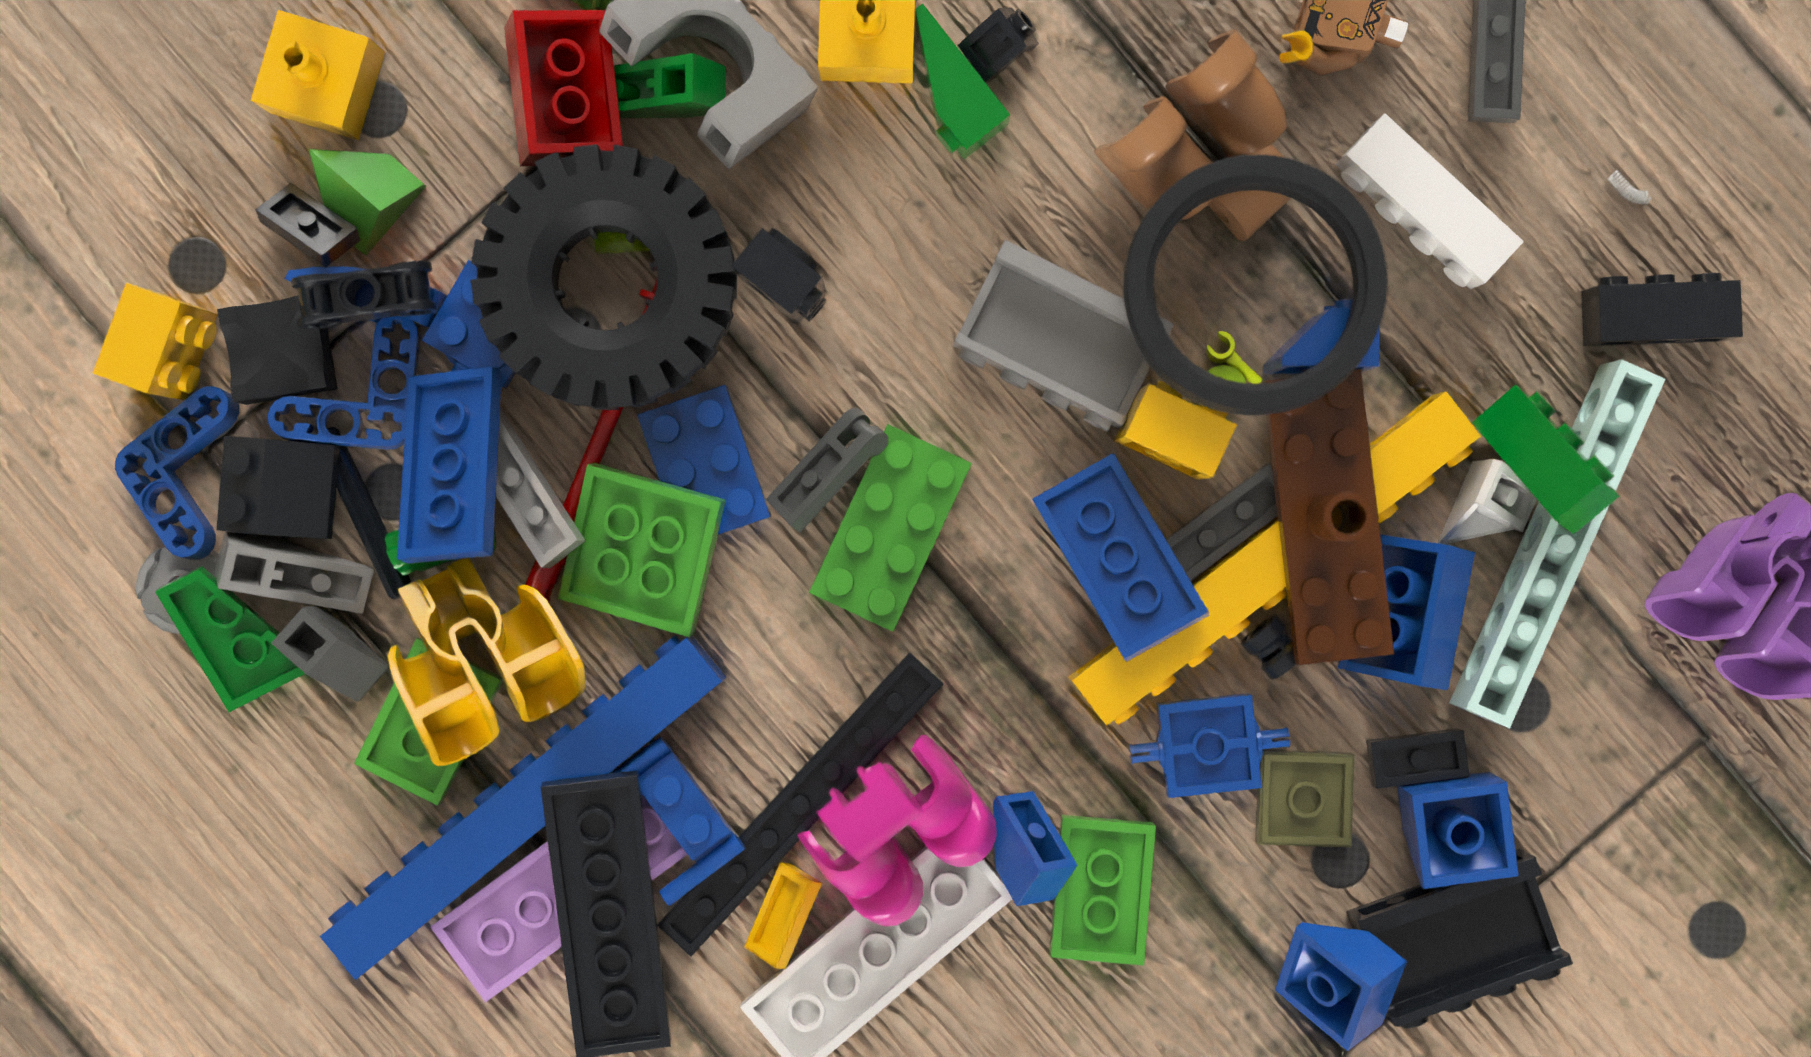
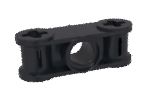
M409 261L381 268L294 277L291 279L292 288L298 290L301 318L297 319V326L300 329H321L349 322L435 313L438 311L437 303L431 300L428 273L432 271L431 262ZM372 284L375 290L372 302L367 306L359 307L355 300L358 289L363 285Z

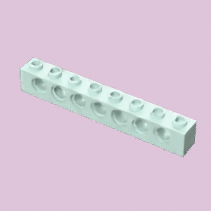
M1617 360L1599 366L1572 426V429L1585 442L1579 448V451L1587 460L1596 455L1614 474L1615 477L1608 483L1615 491L1665 382V378L1624 360ZM1538 502L1449 704L1492 723L1507 728L1511 727L1608 507L1573 535L1556 522L1541 503Z

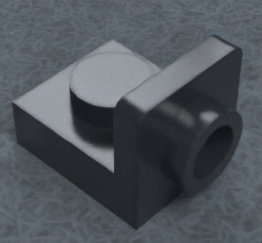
M1008 7L998 8L957 46L986 83L991 82L1025 51L1033 50L1039 45V42L1033 35L1036 29L1029 17L1020 9L1015 11L1013 8Z

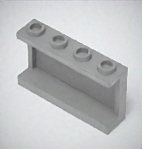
M1004 240L995 262L953 344L954 347L961 350L958 357L981 369H983L985 363H988L1002 370L1000 375L1002 380L1025 390L1027 384H1030L1044 391L1041 397L1044 401L1063 410H1067L1070 404L1086 412L1083 420L1105 431H1109L1111 425L1116 428L1124 425L1127 419L1126 415L1151 367L1139 350L1132 335L1123 298L1007 240ZM1160 317L1169 335L1174 324Z

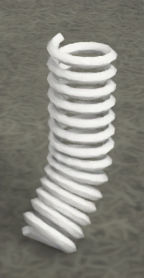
M1616 170L1608 178V181L1613 183L1612 186L1617 188V191L1621 193V196H1624V199L1627 198L1628 201L1631 200L1632 203L1635 202L1636 204H1648L1651 197L1648 199V191H1639L1631 187L1632 185L1626 183L1627 180H1625L1623 175L1618 173L1619 170Z

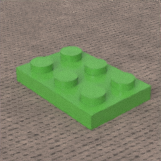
M416 638L407 658L415 657L427 651L421 638ZM467 660L474 676L484 690L490 704H492L503 682V678ZM394 682L354 764L438 806L443 802L463 760L445 766L433 764Z
M1061 815L1059 835L1078 866L1054 899L1049 952L1051 958L1144 966L1156 825L1153 822Z

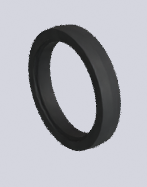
M1261 154L1241 155L1209 163L1189 173L1171 186L1150 208L1134 234L1128 250L1123 281L1124 304L1132 335L1142 355L1157 375L1171 388L1199 405L1216 411L1238 415H1268L1286 412L1321 398L1342 383L1362 361L1378 332L1384 314L1388 287L1387 265L1379 235L1372 220L1357 199L1338 181L1308 164L1290 158ZM1256 190L1281 194L1293 198L1315 211L1327 222L1341 241L1351 267L1353 279L1352 306L1347 324L1338 342L1318 364L1299 375L1282 381L1261 384L1240 383L1226 380L1203 370L1189 360L1173 343L1161 322L1154 295L1155 266L1159 251L1169 233L1184 216L1202 203L1215 197L1238 191Z

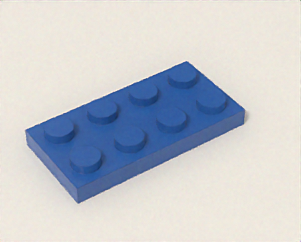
M493 366L409 377L397 559L408 564L493 556L502 372Z
M1114 453L1032 499L1125 662L1209 616L1208 609Z

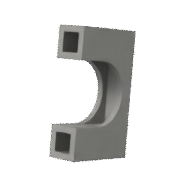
M614 0L607 5L599 33L631 66L669 40L682 36H696L711 40L723 47L734 58L740 68L743 85L707 111L697 133L702 142L728 169H731L805 113L819 88L812 81L809 73L803 67L798 66L780 47L777 39L771 33L766 32L748 13L745 5L740 0Z

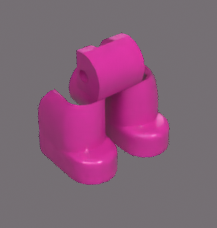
M927 735L918 737L911 751L930 774L933 782L915 796H913L894 768L881 762L868 769L862 766L857 768L860 778L868 789L850 803L847 802L838 789L833 787L830 790L831 802L817 813L832 835L846 850L836 860L826 849L818 844L810 831H802L797 835L824 877L845 895L852 907L865 919L884 927L896 926L910 919L919 908L923 897V881L918 869L894 837L907 825L915 830L925 846L944 863L955 867L972 866L983 860L992 850L997 837L996 821L991 810L952 758Z

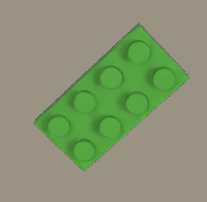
M887 424L884 432L888 436V444L884 451L876 456H872L809 593L894 632L972 463Z

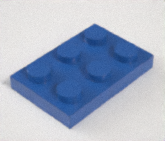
M726 385L637 414L659 481L726 500L718 535L772 517Z

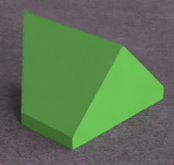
M309 149L323 205L357 227L361 241L354 246L364 255H367L426 187L422 181L390 154Z

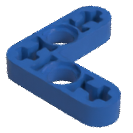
M403 316L381 318L376 324L367 403L295 396L282 397L276 400L268 411V424L272 431L282 439L293 442L384 450L397 449L403 446L405 442L409 377L417 376L420 344L419 331L413 320ZM395 325H402L404 332L410 334V338L401 340L399 355L401 358L409 357V362L405 363L396 359L381 361L382 354L392 357L393 351L392 342L389 338L384 337L385 333L393 332ZM389 369L400 370L406 375L407 382L405 387L396 394L385 393L380 388V378ZM290 407H295L296 412L300 416L315 418L313 409L321 408L317 416L319 433L311 434L314 427L308 423H295L293 431H288L287 426L279 421L280 415H288ZM343 410L349 412L354 421L351 431L344 436L332 435L327 429L329 416L336 411ZM368 412L367 420L369 423L378 424L385 423L386 416L391 415L395 423L402 426L401 431L392 432L391 439L385 440L381 431L366 429L367 439L359 438L363 430L361 413Z
M206 386L194 392L126 445L118 453L115 460V471L118 478L165 547L173 555L188 560H201L207 557L216 543V534L208 519L175 473V470L231 428L239 415V404L233 402L232 394L214 386ZM213 400L219 402L216 407L219 414L215 418L209 416L212 411L209 404ZM193 416L198 418L199 420L194 422L190 419V417ZM183 425L187 431V439L182 447L172 450L168 444L169 433L173 428ZM139 457L147 459L143 463V469L149 477L157 480L151 482L148 477L135 473L139 468L137 462ZM170 489L175 496L174 506L168 513L160 514L156 508V500L161 492ZM180 521L186 529L197 531L192 537L195 543L193 547L183 545L187 542L188 536L182 527L173 524Z

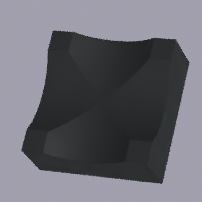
M298 295L272 302L217 309L220 327L229 355L230 388L234 403L249 405L278 400L282 397H296L338 389L328 328H298L297 319L301 318Z

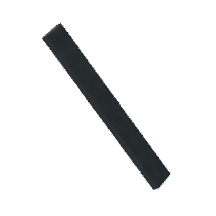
M909 652L738 836L746 849L682 896L659 921L657 926L691 957L799 841L797 835L802 831H808L820 818L817 812L831 802L830 790L834 787L843 793L859 776L857 768L862 766L866 769L944 683Z

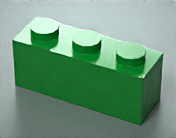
M1515 384L1471 423L1552 518L1574 535L1620 497L1608 483L1615 476L1596 455L1587 460L1579 451V448L1585 442L1566 422L1560 427L1553 422L1550 417L1556 410L1538 391L1529 396Z

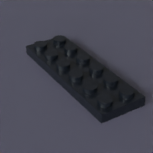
M638 770L542 782L541 795L576 1057H597L671 1047L670 1023Z

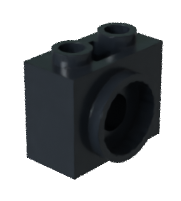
M762 228L731 265L743 282L796 325L803 318L810 322L827 301L824 298L826 287L823 278L820 276L823 269L801 248L774 228H771L769 232Z

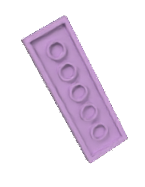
M641 793L651 878L654 880L688 854ZM548 841L430 927L485 1003L562 947Z

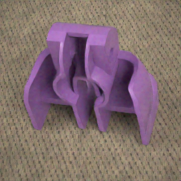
M1786 493L1775 498L1758 511L1755 516L1748 515L1733 518L1712 528L1696 544L1679 570L1668 572L1660 577L1645 600V607L1648 613L1662 626L1682 637L1697 641L1728 639L1715 658L1714 664L1718 672L1736 687L1764 699L1811 698V506L1796 493ZM1774 575H1777L1781 579L1778 586L1774 578Z

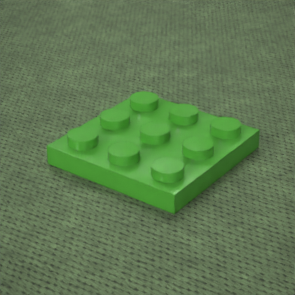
M597 463L587 464L574 522L584 537L585 542L567 555L558 599L682 636L691 637L695 634L726 500Z

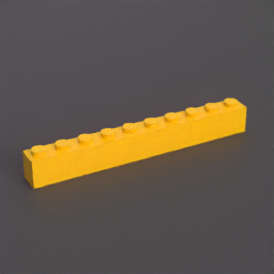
M1447 391L1430 396L1370 443L1379 523L1389 518L1399 509L1395 502L1408 492L1415 496L1434 483L1436 479L1432 474L1444 464H1447L1450 468L1468 457L1473 452L1469 445L1481 437ZM1335 505L1331 514L1332 523L1336 529L1339 528L1342 522V513L1337 505ZM1278 516L1191 581L1209 611L1208 617L1125 662L1113 641L1068 676L1103 723L1108 725L1114 720L1119 725L1125 722L1139 710L1136 703L1149 692L1154 696L1164 692L1176 681L1173 675L1187 663L1192 668L1203 662L1213 653L1210 645L1223 635L1228 639L1236 636L1250 624L1247 618L1250 614L1261 606L1264 610H1268L1287 596V592L1284 590L1286 582Z

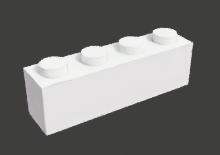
M1385 113L1365 131L1335 164L1342 170V179L1352 189L1358 192L1364 190L1377 202L1375 208L1378 213L1387 221L1393 224L1398 222L1411 234L1409 236L1411 243L1426 255L1433 254L1445 265L1443 270L1447 277L1461 287L1467 286L1473 289L1485 284L1524 242Z

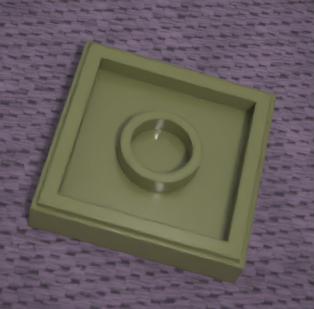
M1263 750L1260 761L1262 788L1257 789L1255 842L1259 845L1352 848L1355 754L1350 752Z

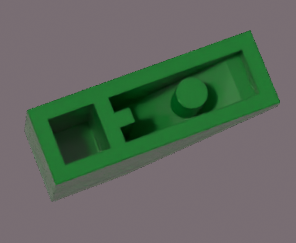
M922 3L915 9V25L934 117L939 127L935 130V134L951 154L957 150L966 159L1008 126L1010 113Z
M694 53L639 61L633 66L629 63L614 65L620 118H691L705 116L709 109L726 98V66Z

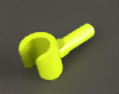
M1219 331L1217 336L1228 345L1229 350L1226 353L1218 354L1207 345L1206 353L1208 358L1214 363L1221 364L1226 362L1229 366L1240 371L1248 382L1259 384L1262 378L1234 351V338L1227 332Z

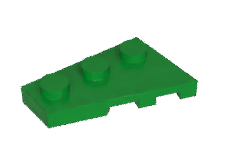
M203 566L159 587L155 591L228 712L305 674L271 644L280 632L232 591L219 589L216 578Z

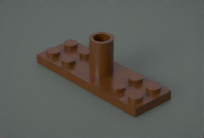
M1361 369L1354 370L1332 391L1311 403L1286 412L1266 415L1294 660L1297 665L1394 654ZM1288 378L1265 380L1262 383L1277 382ZM1335 505L1340 508L1342 513V522L1338 529L1334 527L1331 519Z

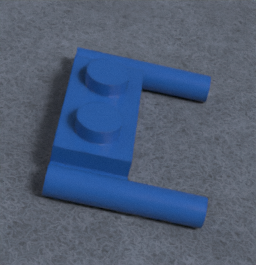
M661 736L613 773L638 770L642 795L691 860L696 861L694 865L659 890L662 899L671 906L746 848L678 757L673 753L666 740Z

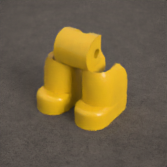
M463 558L446 566L447 569L423 581L418 579L398 589L402 602L427 651L415 657L403 659L398 645L390 648L388 661L392 677L403 703L415 724L429 757L436 766L449 765L470 757L489 745L498 736L500 731L495 712L466 658L463 657L457 641L475 632L477 633L506 684L508 695L524 722L540 720L562 710L578 699L586 687L584 666L581 658L548 601L535 588L522 584L516 587L520 602L510 611L500 615L498 606L492 601L470 558Z

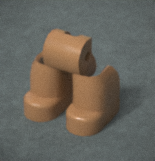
M1236 29L1213 37L1207 43L1213 54L1191 72L1171 79L1165 85V88L1204 133L1210 132L1222 147L1227 158L1258 154L1283 157L1272 144L1287 128L1285 109L1273 87L1255 66L1257 61L1255 51ZM1165 96L1152 99L1143 106L1148 116L1128 134L1117 141L1100 145L1094 150L1097 157L1148 210L1181 178L1198 168L1212 163L1186 133L1185 119ZM1268 191L1232 192L1202 203L1181 220L1193 217L1208 205L1239 241L1245 242L1291 198Z

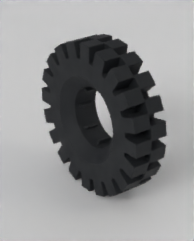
M597 144L573 147L574 155L561 158L555 152L536 161L535 164L538 170L527 178L521 172L503 188L508 193V196L500 206L492 202L481 222L487 230L483 240L475 239L471 263L477 267V279L470 280L473 303L480 308L483 316L479 322L488 341L495 345L501 353L499 357L515 374L522 376L530 385L556 399L576 406L591 407L595 410H619V407L626 406L637 408L657 402L658 397L668 392L674 394L692 381L690 377L700 368L705 369L718 352L716 347L722 336L726 337L734 316L732 312L734 299H737V274L731 266L735 258L726 229L716 208L714 209L711 206L706 194L690 177L684 178L678 173L676 166L655 155L652 159L641 156L638 149L614 145L613 151H601ZM604 232L622 233L627 235L626 239L631 244H633L635 239L644 244L650 250L655 262L649 264L652 272L657 271L658 274L655 296L652 301L647 299L645 302L649 306L642 316L627 326H624L622 322L617 323L618 329L614 330L588 328L590 322L584 318L579 323L574 321L561 301L562 298L566 297V294L563 290H559L558 286L560 269L563 261L569 262L570 258L567 254L583 239L591 236L595 240L598 239V233Z

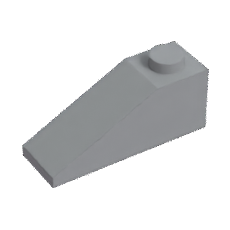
M225 531L214 574L219 589L363 614L374 569L373 567L275 538Z

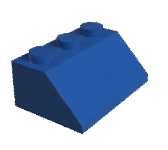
M1380 534L1394 654L1341 660L1338 663V668L1416 686L1448 690L1475 552L1445 544Z

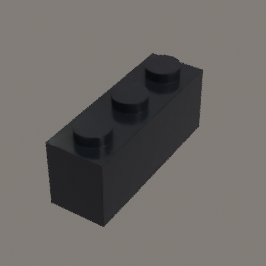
M1722 273L1695 274L1691 276V282H1675V275L1673 274L1652 275L1645 277V283L1628 284V276L1603 277L1598 279L1597 286L1581 291L1583 346L1723 342L1743 337L1741 280L1722 281Z

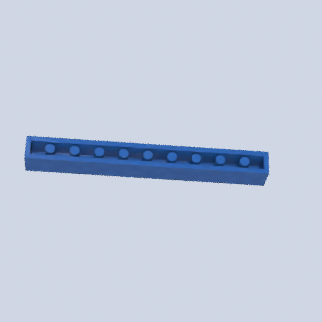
M677 635L669 639L654 652L659 660L645 671L640 664L618 681L623 688L610 700L604 694L594 700L581 711L587 718L574 729L568 723L561 727L545 741L550 746V749L536 759L530 753L509 770L514 778L505 786L500 788L496 782L490 785L473 799L478 808L465 818L460 812L456 813L437 829L442 836L429 848L424 841L419 843L400 859L405 865L402 870L393 877L388 871H385L364 888L369 895L364 901L356 906L350 900L328 918L333 926L324 932L320 938L355 980L545 826L541 795L542 782L609 774L727 678L693 636L686 637L682 641Z

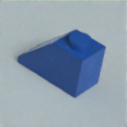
M1034 791L996 796L993 801V816L997 828V837L994 842L995 869L1016 906L1054 900L1078 866Z

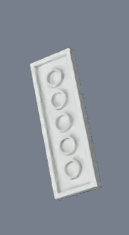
M924 847L911 858L923 881V897L919 908L910 919L896 926L884 927L870 922L852 908L792 959L786 969L779 970L741 1003L740 1008L781 1057H827L1012 900L1003 881L987 861L983 859L972 866L955 867L944 863L927 847Z

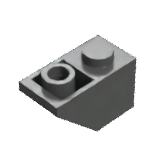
M321 606L302 607L271 642L306 675L356 702L360 701L390 668L389 664Z

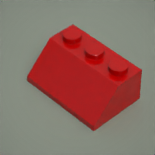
M606 10L512 11L504 26L520 166H536V161L555 152L561 158L574 155L573 147L597 144L601 151H613L614 145L623 146L612 45L599 33Z

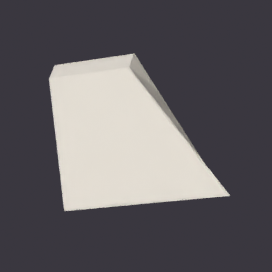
M1496 459L1473 461L1438 543L1448 544L1510 530L1523 532L1537 499L1503 461Z

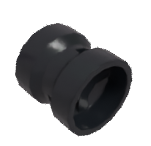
M1276 614L1268 617L1253 628L1240 643L1249 655H1256L1261 660V669L1271 680L1282 676L1296 665L1292 639L1285 632L1286 625Z

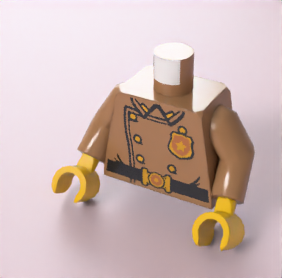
M1303 0L1293 32L1282 35V40H1287L1289 45L1286 52L1279 54V61L1284 64L1296 62L1299 66L1319 76L1350 69L1356 63H1361L1371 53L1375 42L1398 49L1405 37L1408 21L1384 14L1388 0Z

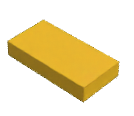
M780 862L744 948L774 968L786 969L822 882L791 863Z

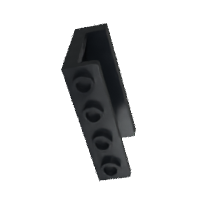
M1522 849L1516 850L1519 874L1516 877L1423 889L1421 885H1417L1346 911L1352 929L1369 931L1407 961L1386 1014V1018L1395 1027L1401 1026L1408 1029L1421 1026L1429 1020L1428 1016L1442 1011L1449 1013L1463 1011L1472 1006V1000L1486 995L1498 997L1510 994L1517 989V984L1531 979L1543 981L1554 978L1561 973V968L1573 964L1570 954L1560 947L1535 877L1542 875L1535 856Z

